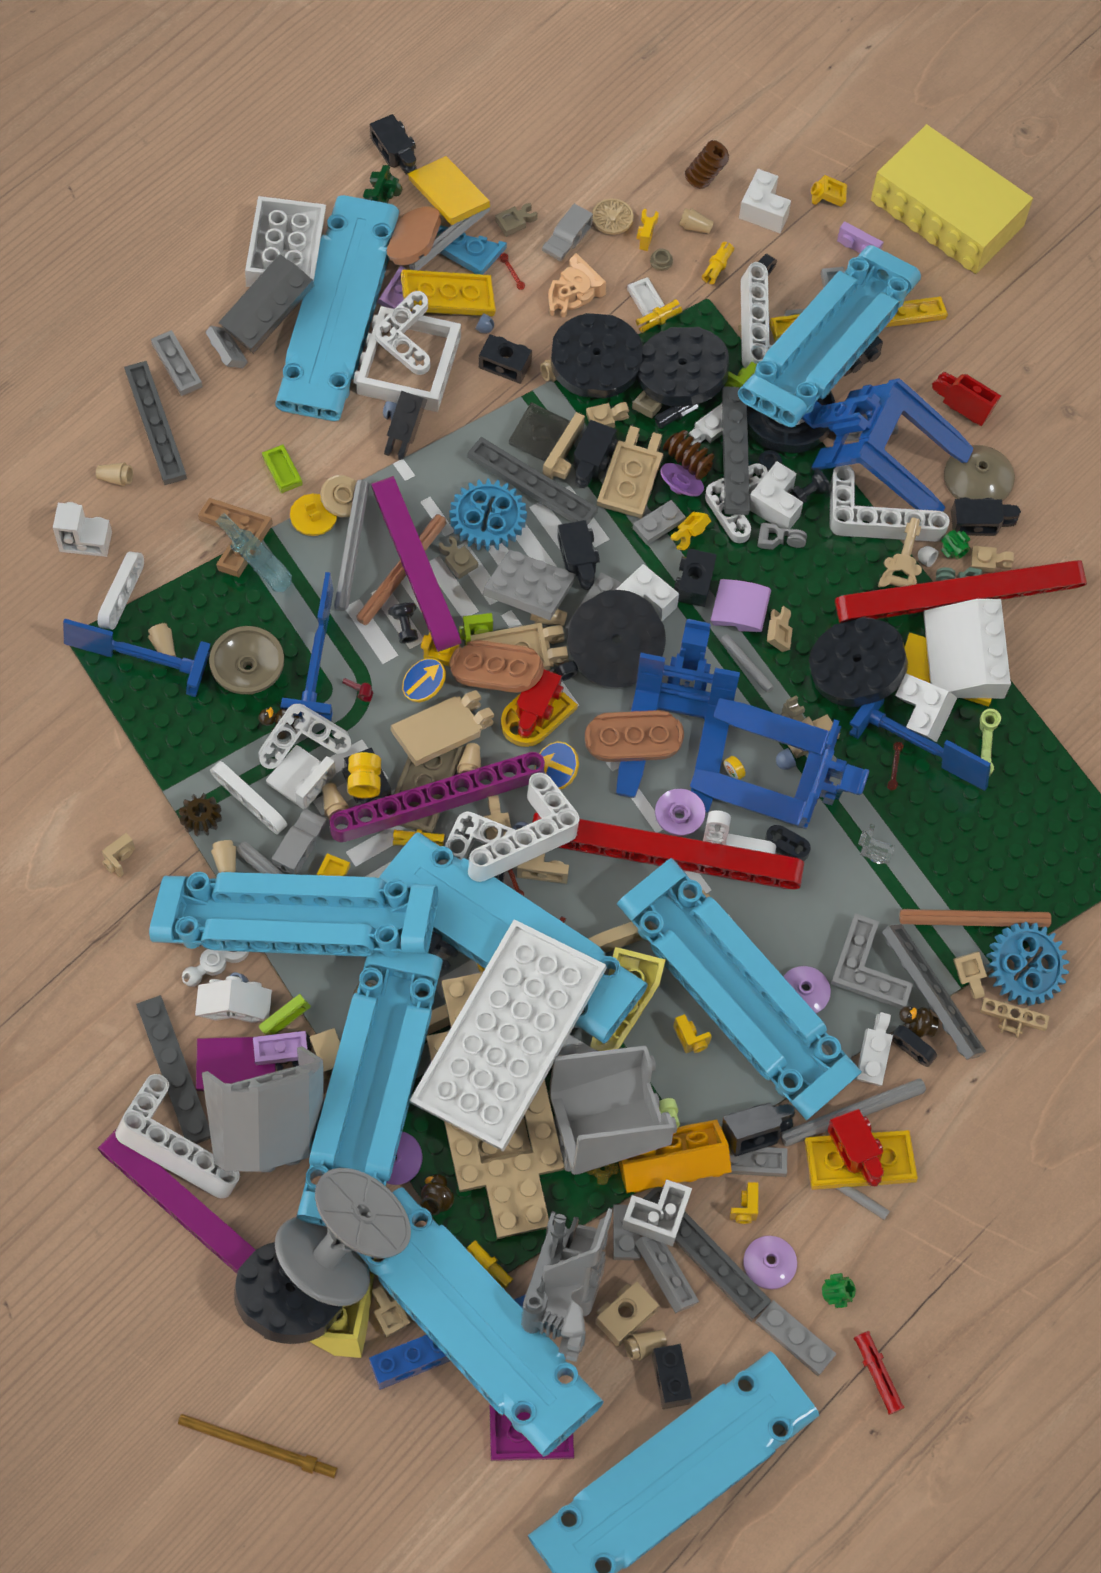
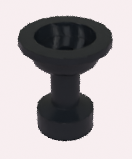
M818 468L814 470L811 478L812 483L802 489L799 486L791 489L792 495L802 501L803 504L807 502V496L816 490L820 493L826 492L827 494L832 492L829 481Z
M400 603L388 609L390 616L400 620L402 629L398 634L400 643H411L418 639L417 630L411 629L409 620L416 610V604Z

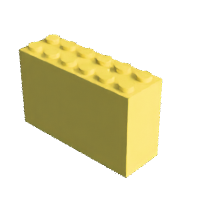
M927 124L877 172L871 201L875 205L886 210L895 219L907 225L913 232L920 234L930 244L935 245L944 251L947 256L952 257L961 263L964 268L975 274L1025 225L1033 197Z

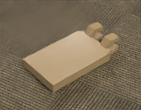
M630 426L626 441H618L597 500V506L642 518L663 459V453L658 452L662 435L653 433L648 449L636 446L640 428Z
M542 623L471 635V641L482 640L532 648L540 656L545 670H550L551 667H554L553 664L560 665L569 662L566 646L550 649L549 643L554 644L565 641L562 625L543 628Z
M477 690L466 693L462 699L460 696L457 698L454 696L391 725V732L414 765L418 766L479 738L481 730L493 725L494 721L491 718L494 717V713L488 707L478 711L475 716L472 714V711L481 707L479 702L481 696Z

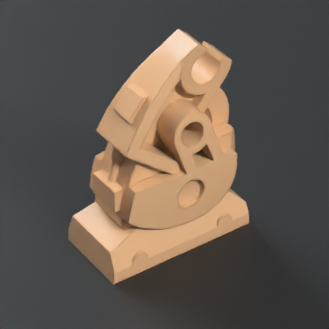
M577 253L569 259V267L561 273L559 281L553 280L549 288L548 299L551 316L555 315L556 309H561V317L565 318L568 310L584 306L594 297L601 298L606 295V281Z

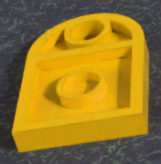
M563 692L559 700H554L552 705L554 711L550 720H545L542 727L536 726L528 739H522L520 735H515L510 731L512 727L518 726L520 720L516 714L519 694L503 710L501 729L506 739L511 743L522 747L534 746L542 742L575 712L578 704Z

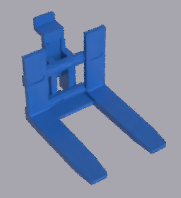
M900 378L889 380L886 384L877 386L869 384L864 385L862 389L852 390L843 402L822 406L816 401L813 411L802 417V420L812 428L828 427L837 435L833 447L820 450L811 467L813 470L859 463L916 510L943 512L945 506L931 490L885 451V446L901 414L945 452L961 463H967L973 452V447L963 435ZM862 431L858 442L844 444L849 433Z
M687 619L680 654L677 653V657L672 656L670 666L665 665V657L645 653L640 654L636 690L631 712L664 710L703 718L705 722L695 770L701 769L720 773L729 724L716 719L714 712L720 698L734 701L740 672L715 668L714 674H710L711 664L706 663L705 653L711 624ZM663 675L668 676L667 683L662 682ZM680 680H695L694 687H690V682L685 681L684 685H680ZM707 683L712 684L711 692L706 691ZM646 760L620 762L616 789L617 795L631 798L636 797L643 777ZM691 788V792L695 793L702 800L705 813H708L713 798Z
M720 698L714 712L716 719L736 728L809 753L795 797L793 798L720 773L701 769L695 770L690 784L692 789L711 798L807 829L819 796L823 797L822 803L832 806L835 799L839 800L843 791L861 795L869 770L849 764L846 765V761L838 758L836 762L832 761L834 747L841 726L838 725V720L834 719L830 731L745 703ZM830 777L840 779L839 785H833L834 782L830 781Z

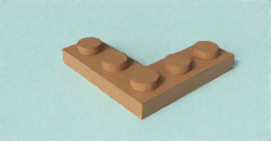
M212 498L207 500L198 514L201 522L236 533L216 565L218 571L240 577L273 525L271 517Z

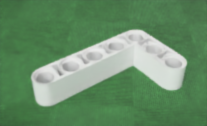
M759 262L751 263L741 277L742 364L744 368H747L751 361L756 364L762 361L767 351L772 347V345H769L768 271L765 265Z
M849 465L834 469L830 484L832 489L830 493V529L834 534L905 540L907 533H904L906 524L910 523L911 518L920 519L919 526H921V530L915 540L935 542L942 540L945 536L950 520L947 514L941 511L854 506V470Z
M533 774L529 779L527 793L528 801L542 819L474 849L470 853L468 875L472 880L477 882L486 881L575 839L579 815L547 774Z
M160 1074L150 1075L122 1117L115 1132L116 1138L122 1144L217 1198L228 1197L239 1181V1171L228 1172L222 1170L214 1163V1157L211 1152L152 1119L169 1089V1082Z

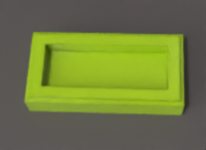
M284 444L262 452V457L281 494L303 485L302 479Z
M298 994L258 1026L265 1035H275L310 1009L311 1005L301 994Z

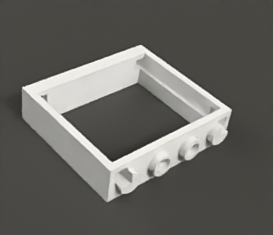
M381 306L378 315L375 314L373 317V331L367 335V350L361 354L360 371H356L353 383L357 385V394L397 403L402 390L427 399L425 410L438 412L461 339V324L422 315L409 328V330L445 337L447 340L431 391L367 378L378 346L375 335L376 327L394 310ZM399 314L395 320L398 323H405L408 317L405 314Z

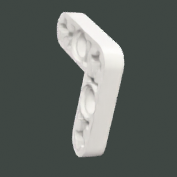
M421 291L409 294L375 330L377 342L417 375H423L429 371L430 358L425 351L404 333L428 309L427 296ZM415 300L416 302H419L420 300H422V305L420 306L417 304L414 306L413 301ZM399 314H405L408 320L405 323H398L395 318ZM390 330V337L386 335L382 337V332L387 333ZM400 344L409 346V350L406 353H399L396 348ZM415 359L419 362L424 360V365L419 364L416 366Z
M752 464L748 466L749 492H752L768 473L764 465ZM753 473H756V475H761V478H758L757 476L753 477ZM724 478L708 485L705 494L706 502L732 541L736 543L746 542L751 532V526L746 517L738 514L726 517L721 512L725 509ZM712 492H715L716 494L721 493L720 500L717 497V495L712 496ZM736 525L739 530H744V534H741L740 531L736 532Z
M293 704L287 709L260 748L258 756L262 766L273 769L282 762L301 733L337 754L345 753L350 749L351 739L348 732L302 704ZM301 711L303 719L298 718L294 722V727L296 728V730H294L291 727V724L294 721L293 713L299 714ZM317 723H322L326 726V729L322 734H314L312 727ZM289 731L291 737L288 741L281 742L277 739L279 732ZM330 732L337 739L343 737L345 743H339L336 746L335 740L329 736ZM272 742H274L277 746L276 750L274 751L275 759L270 758L267 761L265 754L272 753V751L275 749L274 744H272Z
M711 811L708 813L703 841L775 854L776 845L770 841L728 834L731 816L723 811Z
M463 812L458 816L445 847L451 850V846L455 841L464 842L465 848L461 853H452L460 860L462 858L467 859L475 840L487 844L502 837L504 831L506 832L505 835L515 831V829L472 812ZM471 818L474 826L467 828L465 833L469 837L467 840L464 836L457 833H464L465 826L462 823L463 821L468 822ZM495 827L498 829V835L495 839L488 840L485 838L484 833L487 828ZM442 859L437 864L444 865L449 860Z

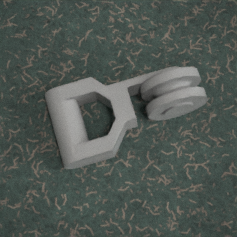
M762 523L757 546L763 549H774L779 544H783L784 537L788 536L787 544L800 548L805 546L807 534L802 530L778 528L776 524ZM769 533H776L777 538L768 540Z

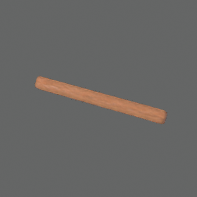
M439 514L433 517L419 535L425 551L447 524L445 517ZM401 560L356 615L359 623L368 625L405 578L406 573Z
M902 909L899 913V921L901 924L1012 926L1017 923L1019 927L1022 923L1027 922L1029 927L1034 923H1037L1038 927H1049L1051 924V914L1049 912Z

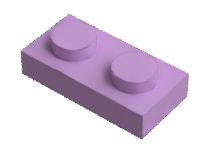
M845 221L840 227L837 241L843 246L851 248L858 253H861L868 245L882 250L883 242Z
M306 1031L253 1037L256 1065L297 1061V1048L303 1046L308 1050Z

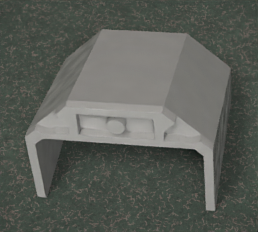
M301 1046L297 1048L299 1066L240 1082L225 1084L208 1071L203 1072L202 1077L214 1163L222 1170L228 1172H271L278 1166L296 1165L300 1163V1160L309 1158L323 1108V1059Z
M647 1046L555 1057L552 1065L549 1097L555 1115L554 1124L566 1171H571L572 1174H580L671 1145L673 1133L677 1131L676 1120L670 1116L669 1112L660 1113L658 1094L653 1093L650 1084L651 1075L656 1069L654 1056L649 1055Z

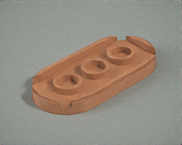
M420 207L409 211L398 220L386 251L390 261L397 265H408L417 262L422 254L424 256L428 255L442 221L436 208Z
M482 640L470 641L463 648L460 646L455 650L450 659V669L454 678L459 683L466 686L514 693L526 691L536 685L542 677L544 670L540 656L532 648Z
M660 710L603 713L596 716L585 730L587 750L592 756L605 762L667 759L680 750L684 739V729L680 721L673 717L672 714Z

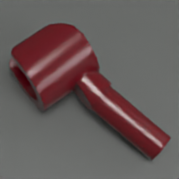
M347 678L343 679V684L359 691L358 698L365 702L372 700L374 692L370 684L363 683L361 685Z

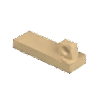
M577 412L575 413L545 461L543 474L548 478L553 479L556 476L565 479L569 474L571 464L564 459L584 429L585 416Z

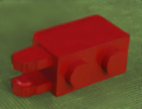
M942 372L938 375L937 380L932 383L933 390L944 397V404L981 427L990 417L1001 398L1000 394L968 374H961L956 378L951 374Z
M544 669L538 683L532 688L521 692L517 700L516 714L520 719L518 735L522 739H528L536 726L542 727L545 720H550L554 711L552 706L554 700H559L563 693L564 687L561 686L562 676Z
M860 1109L830 1119L827 1131L847 1170L854 1174L861 1172L868 1185L877 1187L884 1175L880 1162L883 1147L879 1139H875L871 1133L872 1128L869 1119L862 1115Z

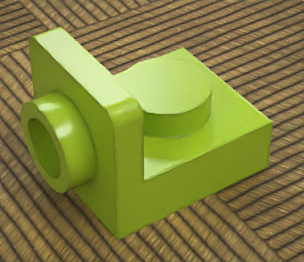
M751 361L747 368L743 367L740 370L738 376L728 371V380L725 387H742L755 373L757 364Z
M492 613L463 616V625L459 626V636L461 640H465V646L471 641V635L493 631Z

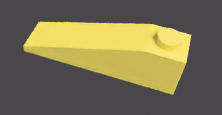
M615 947L613 957L619 961L622 967L645 981L648 986L643 996L612 1037L605 1044L592 1037L591 1048L605 1051L621 1047L658 989L666 962L665 959ZM609 969L608 975L615 973V970Z
M371 1271L370 1284L365 1296L355 1304L343 1306L340 1317L321 1337L309 1342L334 1356L362 1358L374 1274Z

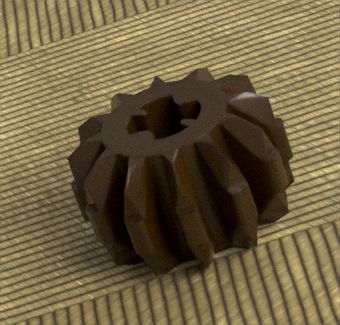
M203 793L200 798L193 794L192 801L184 799V807L179 809V814L181 815L179 820L181 825H185L186 832L189 833L194 830L195 836L198 837L201 831H204V834L208 836L210 828L217 830V822L222 821V815L220 814L222 810L221 806L216 804L214 797L207 799L206 794Z

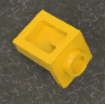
M824 175L818 182L816 181L812 185L811 203L816 205L824 199L842 207L846 203L847 184Z
M430 632L429 635H424L421 642L424 659L434 658L449 667L452 654L460 647L459 644L438 652Z
M685 1014L675 1018L673 1028L686 1054L692 1051L699 1053L708 1048L712 1038L710 1032L696 1037V1027L692 1021H688Z
M748 1182L746 1191L741 1190V1207L746 1208H731L730 1220H736L738 1224H750L752 1221L757 1220L758 1182Z

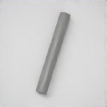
M728 634L724 635L720 641L765 692L769 693L773 690L774 686L732 638Z
M854 1187L836 1188L883 1220L886 1219L890 1212Z

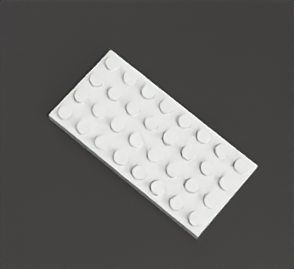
M514 919L409 1100L411 1104L504 1152L553 1065L555 1057L558 1056L607 969L606 964Z

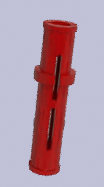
M870 1331L857 1335L853 1339L864 1359L862 1363L864 1367H868L876 1388L886 1406L888 1415L904 1409L905 1407L882 1361L884 1359L883 1354L878 1352Z

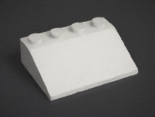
M258 196L245 269L246 287H251L279 254L297 265L314 282L326 210L325 204Z
M974 599L924 610L930 684L951 692L957 698L1004 699L1011 681L1001 599Z

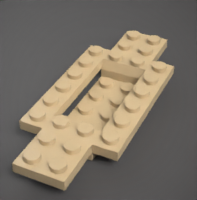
M483 972L441 981L451 1028ZM449 1031L426 1036L431 1062ZM544 1080L504 1152L444 1121L459 1192L485 1187L497 1239L547 1228L549 1218L539 1175L561 1171L565 1168Z

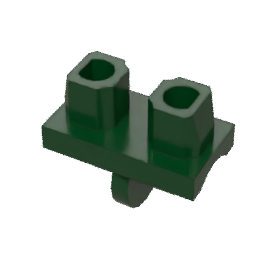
M383 165L380 172L371 173L370 183L374 189H365L363 198L388 204L389 199H392L393 196L401 195L403 188L399 184V179L390 173L389 165Z

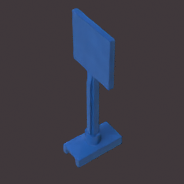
M325 572L317 617L319 627L314 637L306 688L302 692L301 700L282 698L281 709H288L293 704H302L332 722V705L316 702L317 693H315L334 592L331 573ZM301 711L299 714L293 713V715L303 718Z
M64 619L63 621L65 645L112 657L113 650H116L126 655L180 669V672L189 674L186 694L196 697L210 655L209 643L200 642L194 660L185 657L181 659L132 644L116 642L113 640L112 631L69 619Z
M884 699L862 705L851 720L850 725L853 726L850 731L851 736L858 739L869 723L877 727L881 726L931 754L941 757L943 769L984 791L986 790L991 763L946 740L944 748H942L935 742L886 717V714L879 711L884 703Z

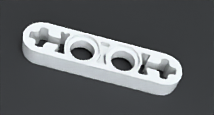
M127 552L98 613V625L100 628L113 630L116 627L144 566L142 553Z
M219 761L210 769L213 777L272 832L279 834L287 827L284 818L226 764Z

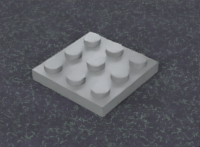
M509 550L485 585L483 595L551 620L573 585L576 574L549 565L544 561L525 556L520 552Z

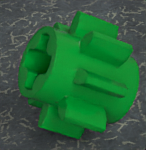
M952 530L941 540L943 543L941 551L947 558L955 557L958 560L969 552L968 542L971 539L964 531L956 532Z
M842 1273L831 1274L830 1279H825V1283L822 1286L824 1300L829 1305L834 1304L836 1309L847 1307V1303L853 1302L856 1294L854 1282L849 1277H843Z

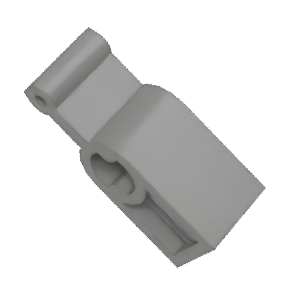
M574 203L557 224L553 235L543 245L542 251L562 261L571 248H575L592 227L593 213Z
M304 809L296 824L289 829L273 855L272 864L285 874L298 875L313 850L317 837L325 827L327 819Z

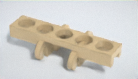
M985 997L983 999L980 1013L999 1018V1022H1002V1025L999 1024L998 1028H1001L1000 1033H1003L1005 1030L1015 1033L1016 1038H1018L1019 1034L1023 1033L1021 1028H1024V1026L1042 1031L1047 1029L1050 1017L1048 1015L1031 1011L1027 1007L1024 1009L1013 1006L1006 1001L1003 1003ZM985 1004L995 1006V1009L989 1011L986 1009ZM1011 1010H1018L1020 1016L1018 1018L1012 1017L1010 1014ZM1027 1016L1032 1017V1020L1026 1021ZM1036 1018H1037V1019H1040V1020H1044V1021H1045V1024H1044V1025H1039V1024H1037V1023H1036ZM1006 1020L1019 1022L1017 1028L1007 1026Z

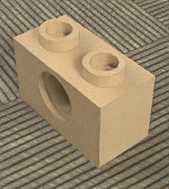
M637 1281L632 1286L626 1284L617 1293L618 1299L612 1304L606 1302L597 1311L599 1315L596 1319L597 1326L617 1347L649 1320L659 1308L658 1303ZM621 1307H628L632 1310L633 1315L629 1318H623L619 1315L618 1310Z

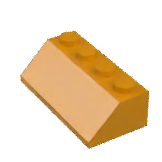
M717 1119L680 1126L677 1128L676 1133H673L671 1145L618 1161L627 1193H638L649 1188L664 1187L666 1179L676 1183L694 1182L700 1178L720 1177L723 1174L732 1172L728 1142Z

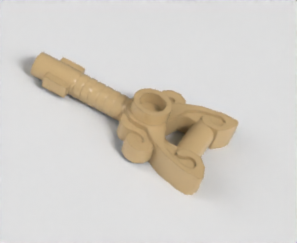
M911 518L910 523L906 524L904 533H907L902 553L894 555L893 558L888 557L885 559L884 566L887 570L879 580V588L886 587L889 584L898 587L917 584L915 576L921 573L922 568L920 565H916V560L911 557L915 538L920 534V519ZM894 571H901L908 575V579L892 574Z

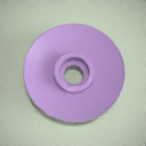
M673 789L664 793L657 801L655 817L659 826L672 835L685 836L694 833L701 827L705 818V807L702 800L695 793L686 789ZM681 813L684 817L677 818L675 814Z
M799 966L789 970L783 976L816 1014L826 1007L830 999L831 989L827 978L819 970L808 966ZM807 984L811 989L804 991L801 986Z
M763 1236L754 1240L748 1246L744 1254L743 1265L746 1275L757 1286L764 1289H778L787 1285L794 1277L797 1269V1258L793 1248L785 1240L775 1236ZM773 1256L776 1259V1263L769 1264L766 1258Z

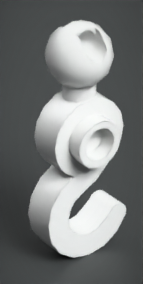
M207 949L200 957L199 966H190L183 971L182 981L187 986H197L205 973L211 976L218 975L225 970L226 961L239 963L248 956L249 952Z

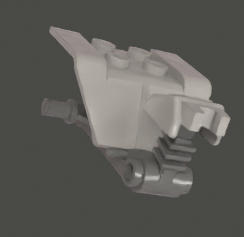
M608 1208L606 1216L599 1221L597 1229L578 1225L579 1217H574L571 1228L567 1229L565 1226L566 1217L562 1214L556 1215V1212L552 1211L547 1224L546 1238L523 1302L521 1325L524 1330L531 1334L537 1333L540 1330V1334H543L545 1329H547V1337L552 1332L553 1340L556 1337H562L559 1353L565 1354L567 1360L577 1362L579 1353L582 1351L585 1343L586 1333L583 1316H587L592 1311L604 1273L606 1252L602 1250H605L608 1239L607 1232L612 1216V1209Z

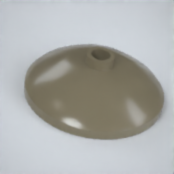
M971 445L973 452L967 463H961L950 456L945 466L944 480L948 490L956 499L964 497L970 499L993 498L1004 501L1011 493L1015 480L1013 467L1009 460L996 449L983 445Z
M242 626L227 631L217 639L211 649L209 662L213 677L223 688L238 694H254L269 688L276 682L283 670L284 654L279 641L270 632L258 627ZM246 666L252 667L250 670L244 669Z

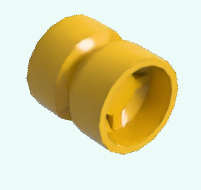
M368 752L351 755L348 763V771L351 773L348 777V793L357 798H373L380 794L381 782L379 777L381 774V758L376 754Z

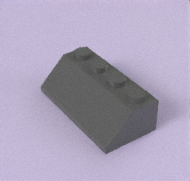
M279 254L218 323L254 354L314 287V282L297 265Z

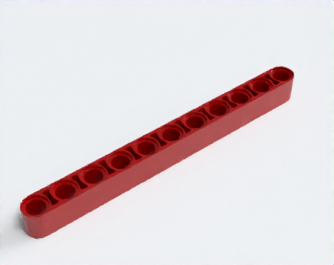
M1082 560L849 594L836 598L835 605L839 623L861 617L880 619L924 612V610L974 599L1005 600L1076 589L1087 585Z
M534 813L532 823L542 819L538 813ZM579 819L575 839L558 847L661 866L667 860L673 858L681 869L685 871L791 890L801 887L804 862L795 857Z

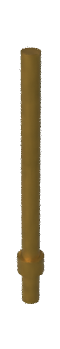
M181 1414L178 1420V1425L302 1467V1471L313 1474L316 1472L334 1479L336 1477L337 1467L320 1462L317 1457L309 1454L303 1456Z

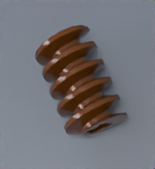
M709 141L685 170V178L689 184L700 189L708 187L729 161V153L726 147L719 141Z
M683 430L680 433L673 434L665 442L663 450L668 452L670 457L675 458L677 463H682L684 469H689V473L693 476L695 475L697 480L703 479L712 468V461L715 455L711 453L706 457L707 448L699 451L700 442L692 445L694 441L693 436L685 439L688 431Z

